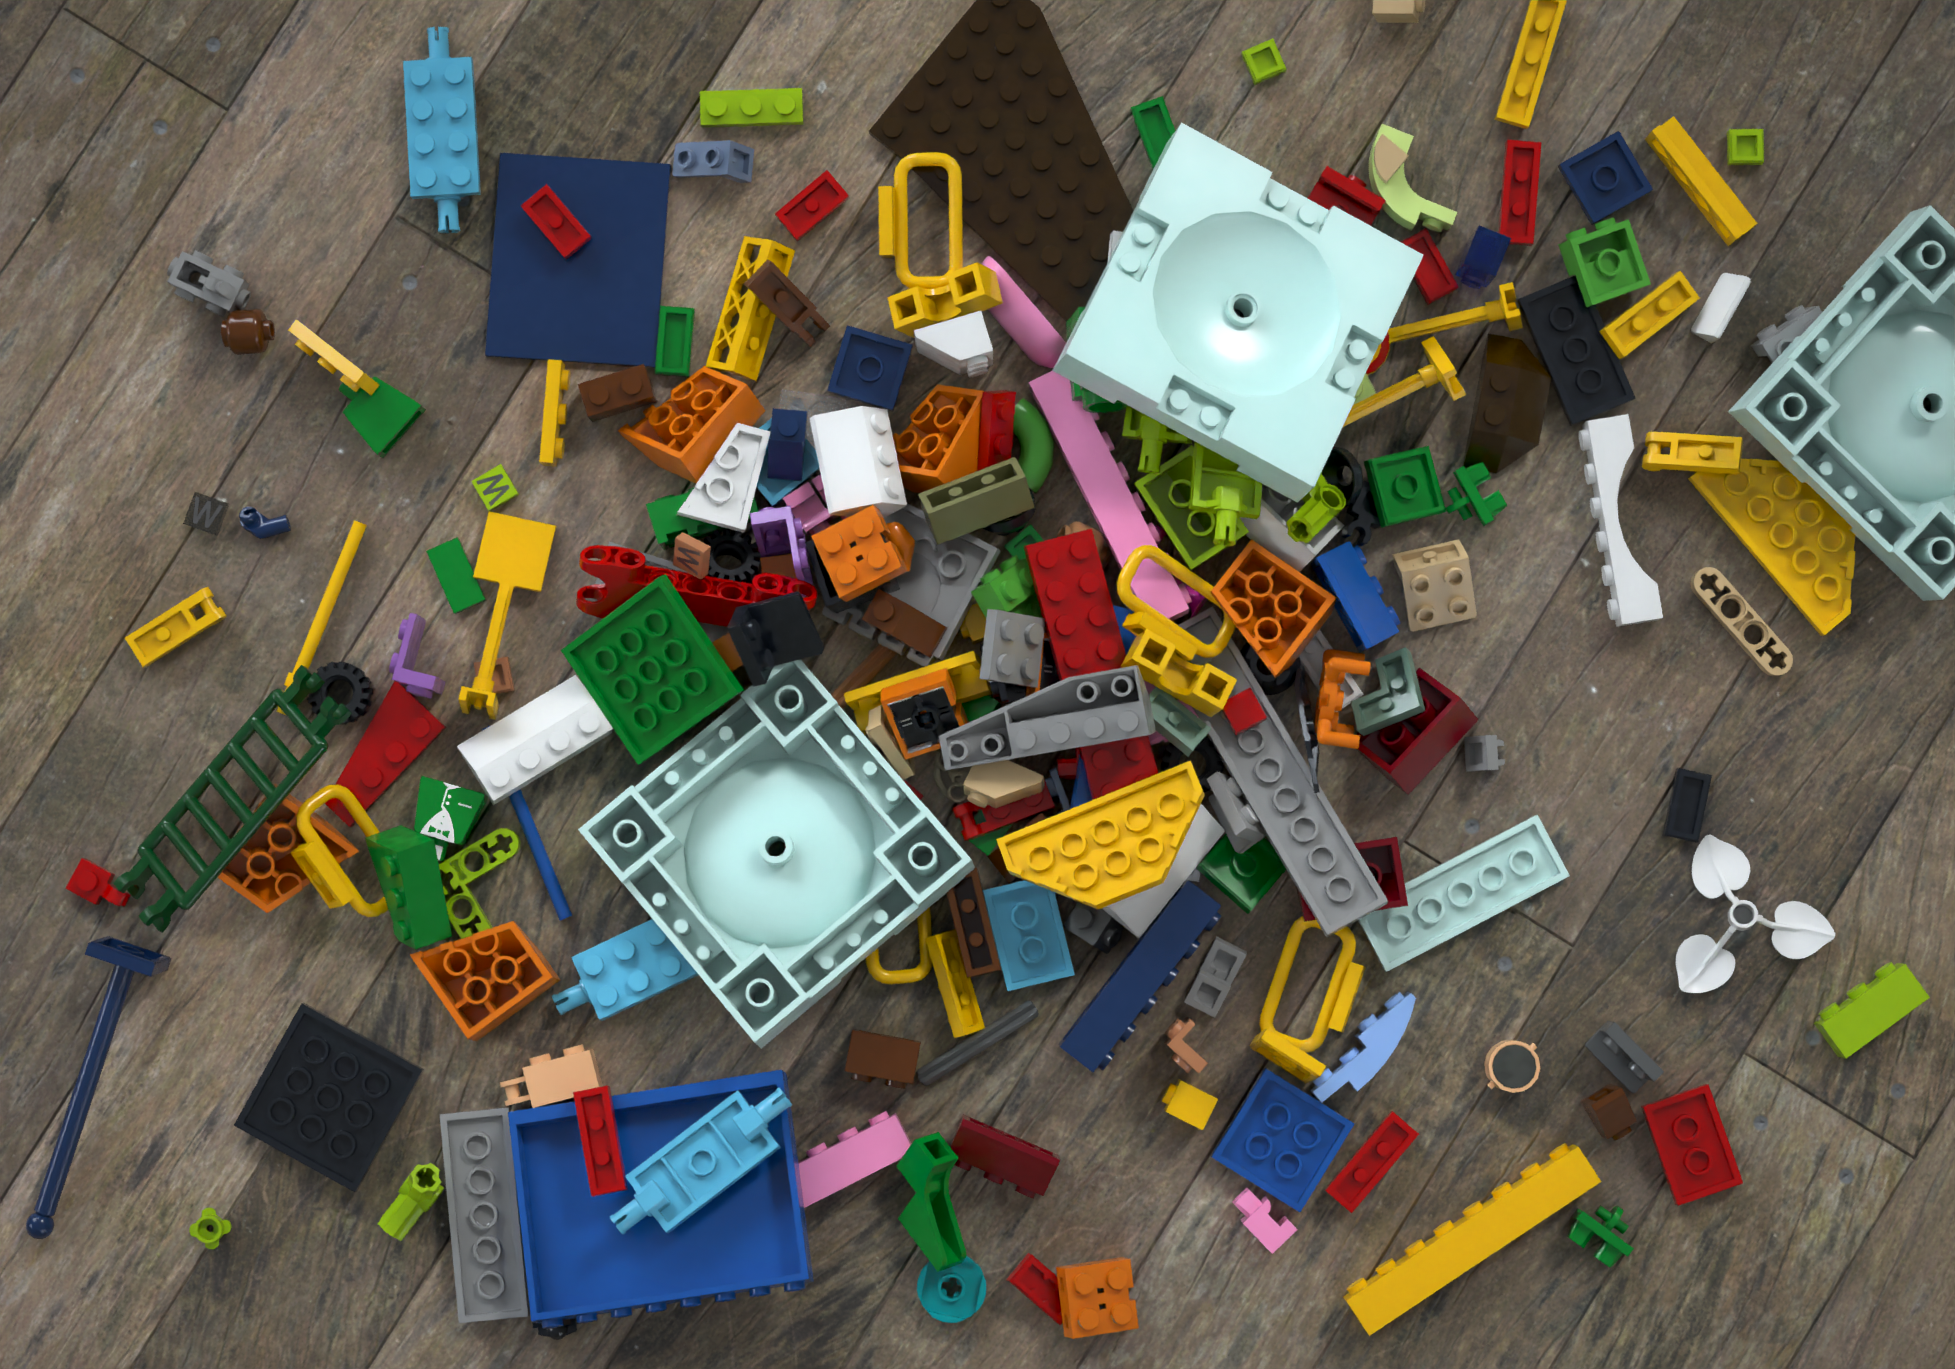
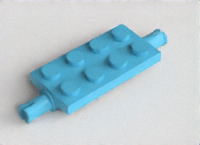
M435 27L427 28L429 58L426 60L403 61L410 196L412 199H434L438 207V232L449 233V230H452V233L460 232L458 202L465 196L481 195L474 65L472 57L451 58L449 56V28L438 27L437 33Z
M651 919L571 957L581 978L579 979L580 983L552 995L554 1003H557L556 1007L560 1015L589 1002L593 1005L599 1020L603 1021L699 974L655 921Z
M780 1087L755 1107L753 1104L750 1106L737 1090L625 1176L636 1192L634 1194L635 1199L614 1215L612 1214L610 1219L613 1223H616L617 1229L622 1234H625L627 1230L647 1215L649 1217L654 1216L664 1231L669 1234L781 1148L767 1128L769 1126L767 1123L785 1109L791 1107L792 1103L787 1099Z

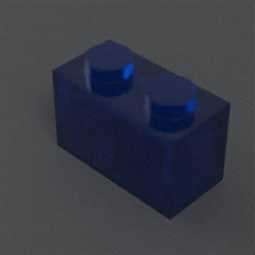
M1479 225L1470 236L1455 273L1456 276L1462 278L1461 283L1475 289H1480L1481 286L1487 287L1497 275L1511 238Z

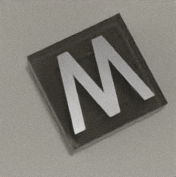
M194 492L183 524L218 536L229 504Z

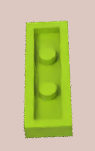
M802 88L700 91L701 127L804 125Z

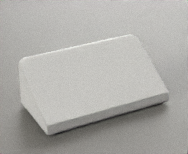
M1730 273L1720 275L1694 322L1691 332L1709 343L1720 339L1748 289L1751 279L1747 276Z

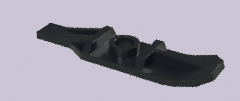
M1298 666L1295 677V694L1314 793L1320 792L1317 780L1320 751L1313 723L1311 703L1305 685L1304 666Z

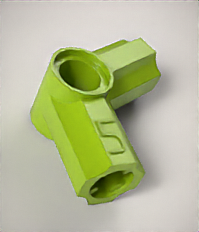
M1322 473L1315 487L1302 498L1303 506L1286 522L1288 526L1287 534L1295 542L1301 541L1306 544L1310 542L1346 505L1344 494L1336 486L1327 484Z
M432 1163L427 1165L418 1164L400 1187L398 1197L377 1224L390 1236L402 1241L423 1212L426 1213L445 1189L439 1179L440 1170Z

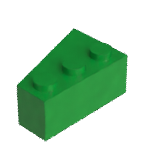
M694 487L688 489V493L677 496L674 494L656 499L655 502L646 504L657 542L663 550L675 547V538L682 532L698 540L707 535H712L714 531L718 530L720 533L724 529H728L677 515V512ZM755 496L750 513L759 512ZM750 514L748 517L747 524L751 523Z
M402 825L365 837L393 921V930L399 942L416 950L451 937V927L434 839Z

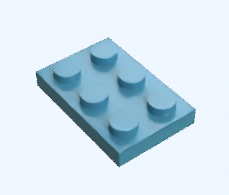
M1026 880L983 890L1007 991L1075 975L1055 892Z

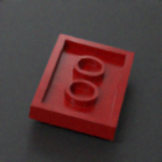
M1703 1084L1641 1106L1675 1205L1679 1206L1743 1184L1709 1084Z

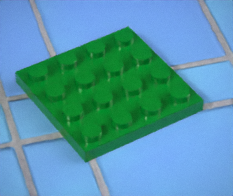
M666 574L655 579L561 650L638 765L648 760L744 691Z

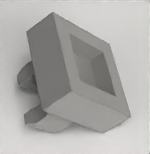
M1497 735L1464 737L1466 772L1499 770L1498 766L1505 764V759H1498L1497 747L1504 746V741L1497 740Z

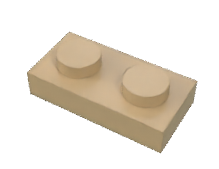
M880 705L869 710V723L866 727V732L872 744L879 745L883 751L884 759L897 771L902 780L915 775V757L905 760L882 706Z

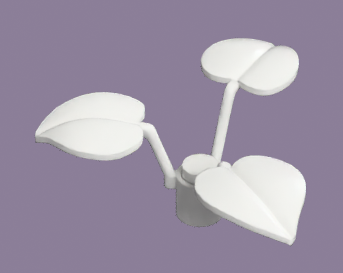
M1706 835L1699 844L1693 858V883L1697 890L1709 899L1717 898L1725 892L1727 898L1733 904L1728 911V922L1731 926L1717 944L1711 937L1703 934L1690 936L1684 940L1676 954L1679 988L1686 993H1704L1714 990L1727 982L1733 974L1735 958L1733 954L1722 949V947L1735 930H1748L1755 922L1775 929L1771 937L1772 944L1781 955L1790 959H1802L1814 954L1835 938V932L1820 912L1802 902L1790 901L1780 904L1775 910V922H1771L1763 918L1762 915H1758V910L1752 902L1747 900L1739 901L1738 897H1735L1731 890L1742 888L1748 881L1750 874L1748 859L1737 847L1721 841L1712 835Z

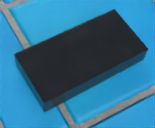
M1676 768L1662 836L1695 843L1699 842L1712 775Z

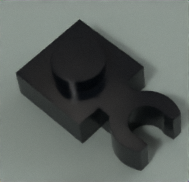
M1363 481L1359 497L1352 505H1349L1346 512L1353 516L1354 520L1345 525L1342 531V537L1347 538L1352 535L1354 529L1358 530L1360 539L1357 545L1360 547L1370 541L1372 535L1370 527L1374 529L1381 527L1370 484L1367 481Z

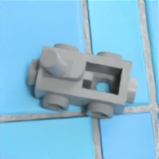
M196 250L193 255L182 251L179 258L175 257L170 263L167 275L170 277L167 282L176 287L175 295L192 303L195 297L206 301L205 308L224 317L226 311L230 313L237 311V309L244 310L247 306L251 292L247 290L249 284L242 279L244 276L243 272L228 265H225L223 270L211 264L214 259ZM194 273H200L201 276L198 280L200 283H191V276Z

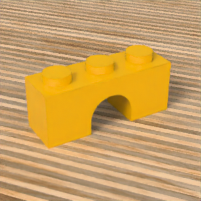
M976 262L948 273L949 284L936 289H923L915 286L887 297L894 329L915 338L914 330L977 311L982 312L1003 304L996 271Z
M1148 629L1137 635L1121 665L1122 668L1138 665L1143 680L1209 717L1223 710L1237 679L1209 663L1196 665L1182 659L1174 652L1177 645Z

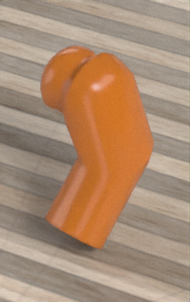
M898 522L887 523L891 533L887 539L897 546L906 568L910 572L915 540L902 524Z

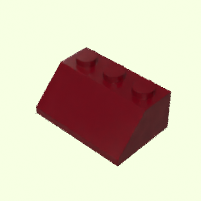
M1420 667L1417 669L1416 674L1425 711L1365 736L1359 732L1356 734L1360 735L1359 747L1356 750L1407 795L1412 792L1479 720L1458 695Z
M1397 837L1354 843L1388 900L1386 905L1377 910L1408 906ZM1296 887L1304 922L1316 920Z
M964 1114L950 1145L958 1157L954 1164L955 1166L970 1171L972 1166L985 1171L984 1178L1000 1185L1003 1184L1004 1180H1007L1017 1185L1015 1191L1033 1199L1036 1193L1044 1196L1060 1162L1058 1154Z

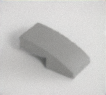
M1216 936L1184 1003L1215 1018L1247 955V951Z

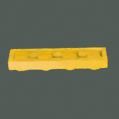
M1530 0L1494 120L1523 129L1529 128L1567 0Z

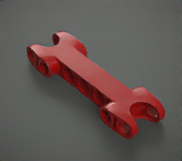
M594 545L586 547L580 553V568L591 576L599 578L604 584H594L580 588L577 592L576 605L582 612L599 618H605L664 574L667 575L696 620L707 624L728 627L736 607L793 592H800L808 596L803 598L808 610L813 608L817 601V590L808 582L788 576L761 573L753 578L752 584L710 576L699 579L687 572L645 565V556L634 549ZM590 558H598V559H601V560L591 561V560H588V559H590ZM585 598H593L598 601L591 602L585 600Z

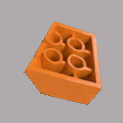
M703 366L671 390L670 399L657 408L652 404L643 411L645 415L643 419L632 427L628 423L625 424L618 432L657 466L697 484L735 425L741 423L753 427L766 410L746 383Z
M937 384L910 415L912 422L900 435L897 433L893 434L904 488L912 492L922 493L977 471L982 393L984 391Z
M1252 539L1211 590L1212 596L1275 678L1289 668L1332 614L1336 597Z
M291 794L285 798L217 877L266 913H269L311 883L290 853L299 845L306 843L297 828L296 822L299 807L303 803ZM266 797L263 798V800L260 802V804L257 806V808L253 811V814H254V813L256 812V810L262 805V803L267 799ZM315 812L311 814L310 822L312 827L338 864L359 852L332 824Z
M515 921L474 933L471 936L456 941L440 944L435 948L410 954L467 1039L473 1041L480 1040L560 981V978L542 952Z

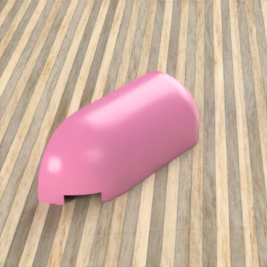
M987 256L981 264L996 271L1003 304L987 310L1031 361L1039 366L1054 368L1066 342L1007 272L992 257Z

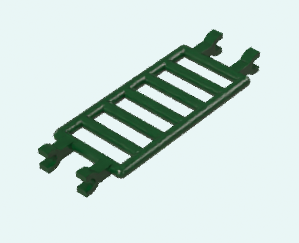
M301 665L294 674L292 684L285 692L277 688L269 694L139 845L137 852L141 859L129 872L123 873L115 880L113 884L120 892L125 893L127 890L137 900L145 891V883L153 874L166 889V892L155 904L146 907L139 914V918L145 925L150 926L153 923L157 930L163 933L170 924V916L178 907L182 910H189L327 751L328 742L324 738L335 725L346 721L352 713L344 704L338 705L333 698L328 696L321 704L320 713L312 723L306 718L298 706L308 694L316 692L325 683L317 673L311 674L305 666ZM278 706L312 745L300 761L296 759L265 722ZM255 732L289 771L277 787L274 786L243 748ZM233 758L267 798L254 814L221 775L222 770ZM210 784H212L244 824L232 839L227 836L198 800ZM188 810L221 850L209 866L176 826ZM165 836L169 838L199 877L186 892L153 851Z

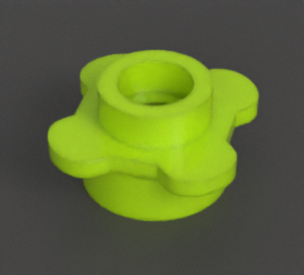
M208 1207L202 1211V1217L190 1226L189 1232L192 1237H196L199 1241L205 1243L207 1249H215L219 1246L221 1237L229 1233L232 1226L229 1220H223L216 1215L214 1208ZM209 1225H212L214 1228L212 1232L207 1229Z

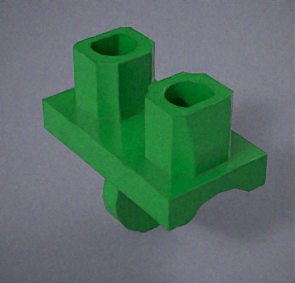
M1483 462L1466 469L1462 466L1453 472L1466 496L1462 498L1457 487L1447 491L1453 501V504L1445 508L1448 514L1458 510L1463 521L1473 516L1467 507V504L1470 503L1484 527L1494 521L1493 517L1507 507V503L1499 490L1483 499L1476 487L1491 479L1490 473Z
M1601 1205L1596 1209L1595 1214L1603 1219L1602 1224L1578 1208L1571 1216L1575 1221L1567 1237L1584 1248L1595 1233L1604 1241L1593 1256L1609 1268L1620 1259L1622 1254L1628 1257L1634 1249L1611 1232L1615 1228L1624 1234L1629 1227L1620 1220L1624 1210L1618 1205L1610 1212Z

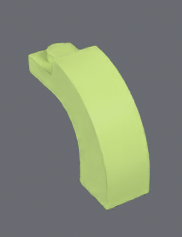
M1381 124L1370 151L1368 170L1373 193L1385 200L1382 209L1395 222L1411 231L1418 219L1422 220V225L1430 230L1442 232V229L1448 231L1453 225L1457 212L1417 195L1406 181L1404 163L1386 184L1379 178L1374 164V149L1382 134L1385 135L1406 154L1414 137Z

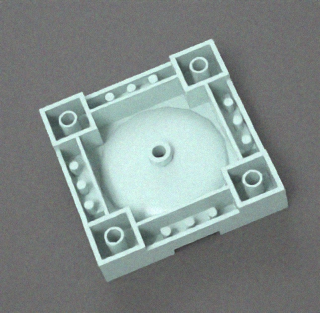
M1181 123L1166 143L1139 197V201L1053 371L1113 404L1119 400L1239 465L1238 471L1298 503L1315 487L1356 400L1354 398L1379 344L1383 342L1422 260L1423 254L1335 206L1328 210L1271 179L1270 177L1273 172ZM1234 308L1239 309L1243 313L1244 318L1239 317L1234 312Z
M1930 205L1910 212L1842 286L1844 289L1801 336H1797L1788 345L1782 354L1777 357L1728 411L1801 483L1806 482L1852 526L1850 531L1923 601L1943 600L1955 587V229ZM1925 396L1931 401L1929 413L1923 406Z
M801 659L774 666L766 684L755 687L751 685L740 695L741 699L639 784L635 787L631 785L578 829L754 1043L761 1049L842 981V977L892 935L896 936L975 868L972 859L907 786ZM776 841L785 843L786 848L783 854L775 857L769 855V848L772 843Z

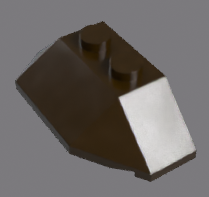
M1487 334L1463 460L1465 468L1483 462L1489 473L1497 474L1539 445L1551 377L1520 339Z

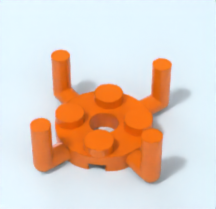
M1327 649L1323 653L1322 670L1319 680V697L1316 700L1313 721L1317 740L1320 744L1358 749L1360 735H1354V725L1338 723L1339 712L1335 711L1341 712L1344 691L1340 690L1341 685L1338 684H1343L1345 673L1369 676L1371 662L1364 661V653Z

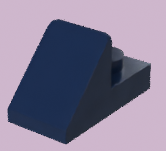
M773 408L771 435L768 441V479L802 481L807 411Z

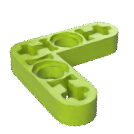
M497 829L439 864L440 871L453 874V878L450 880L453 889L458 890L461 886L464 891L451 897L448 902L446 901L449 920L461 939L474 934L471 928L464 932L462 925L471 923L477 916L481 920V923L475 924L479 932L493 928L468 884L518 853L521 841L517 833L511 829ZM502 834L504 838L511 837L513 840L509 844L511 851L506 853L505 850H498L492 855L497 860L492 863L489 853L482 845L487 842L488 848H492L499 843L497 838L499 835ZM473 851L479 852L484 858L483 867L476 872L470 871L465 864L466 856ZM443 885L444 895L451 894L448 888ZM466 899L471 903L472 912L468 918L460 919L455 916L453 906L456 901Z

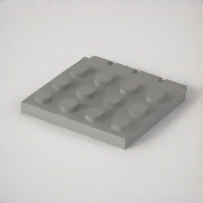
M907 503V506L884 518L886 524L890 522L902 524L915 540L910 572L907 571L896 577L900 590L892 592L890 595L947 627L931 658L910 648L907 658L925 667L933 664L936 658L941 661L943 660L975 600L971 591L982 584L980 578L990 572L1000 550L968 533L937 545L927 525L924 512ZM872 600L839 613L833 612L826 605L823 609L822 614L841 625H845L850 616L853 615L848 626L849 629L871 640H874L879 633L878 630L862 620ZM882 632L878 638L880 645L900 655H904L908 649V646Z

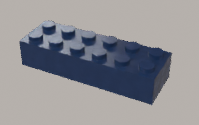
M1185 880L1058 1045L1091 1072H1094L1097 1067L1103 1071L1115 1055L1111 1049L1116 1042L1121 1040L1124 1043L1137 1027L1132 1023L1140 1012L1146 1015L1158 1000L1153 995L1161 984L1168 987L1179 972L1175 968L1176 964L1182 957L1188 960L1199 947L1200 942L1196 938L1203 929L1210 932L1222 915L1217 911L1221 905L1192 882Z

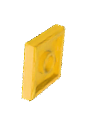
M1268 1028L1257 1034L1249 1045L1252 1050L1305 1084L1320 1077L1326 1068L1324 1064Z

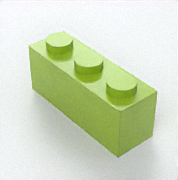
M1892 962L1885 964L1874 973L1877 978L1869 984L1859 983L1847 992L1849 997L1840 1005L1834 1002L1819 1013L1821 1018L1814 1025L1838 1057L1847 1059L1930 998L1906 964L1896 963L1894 965Z

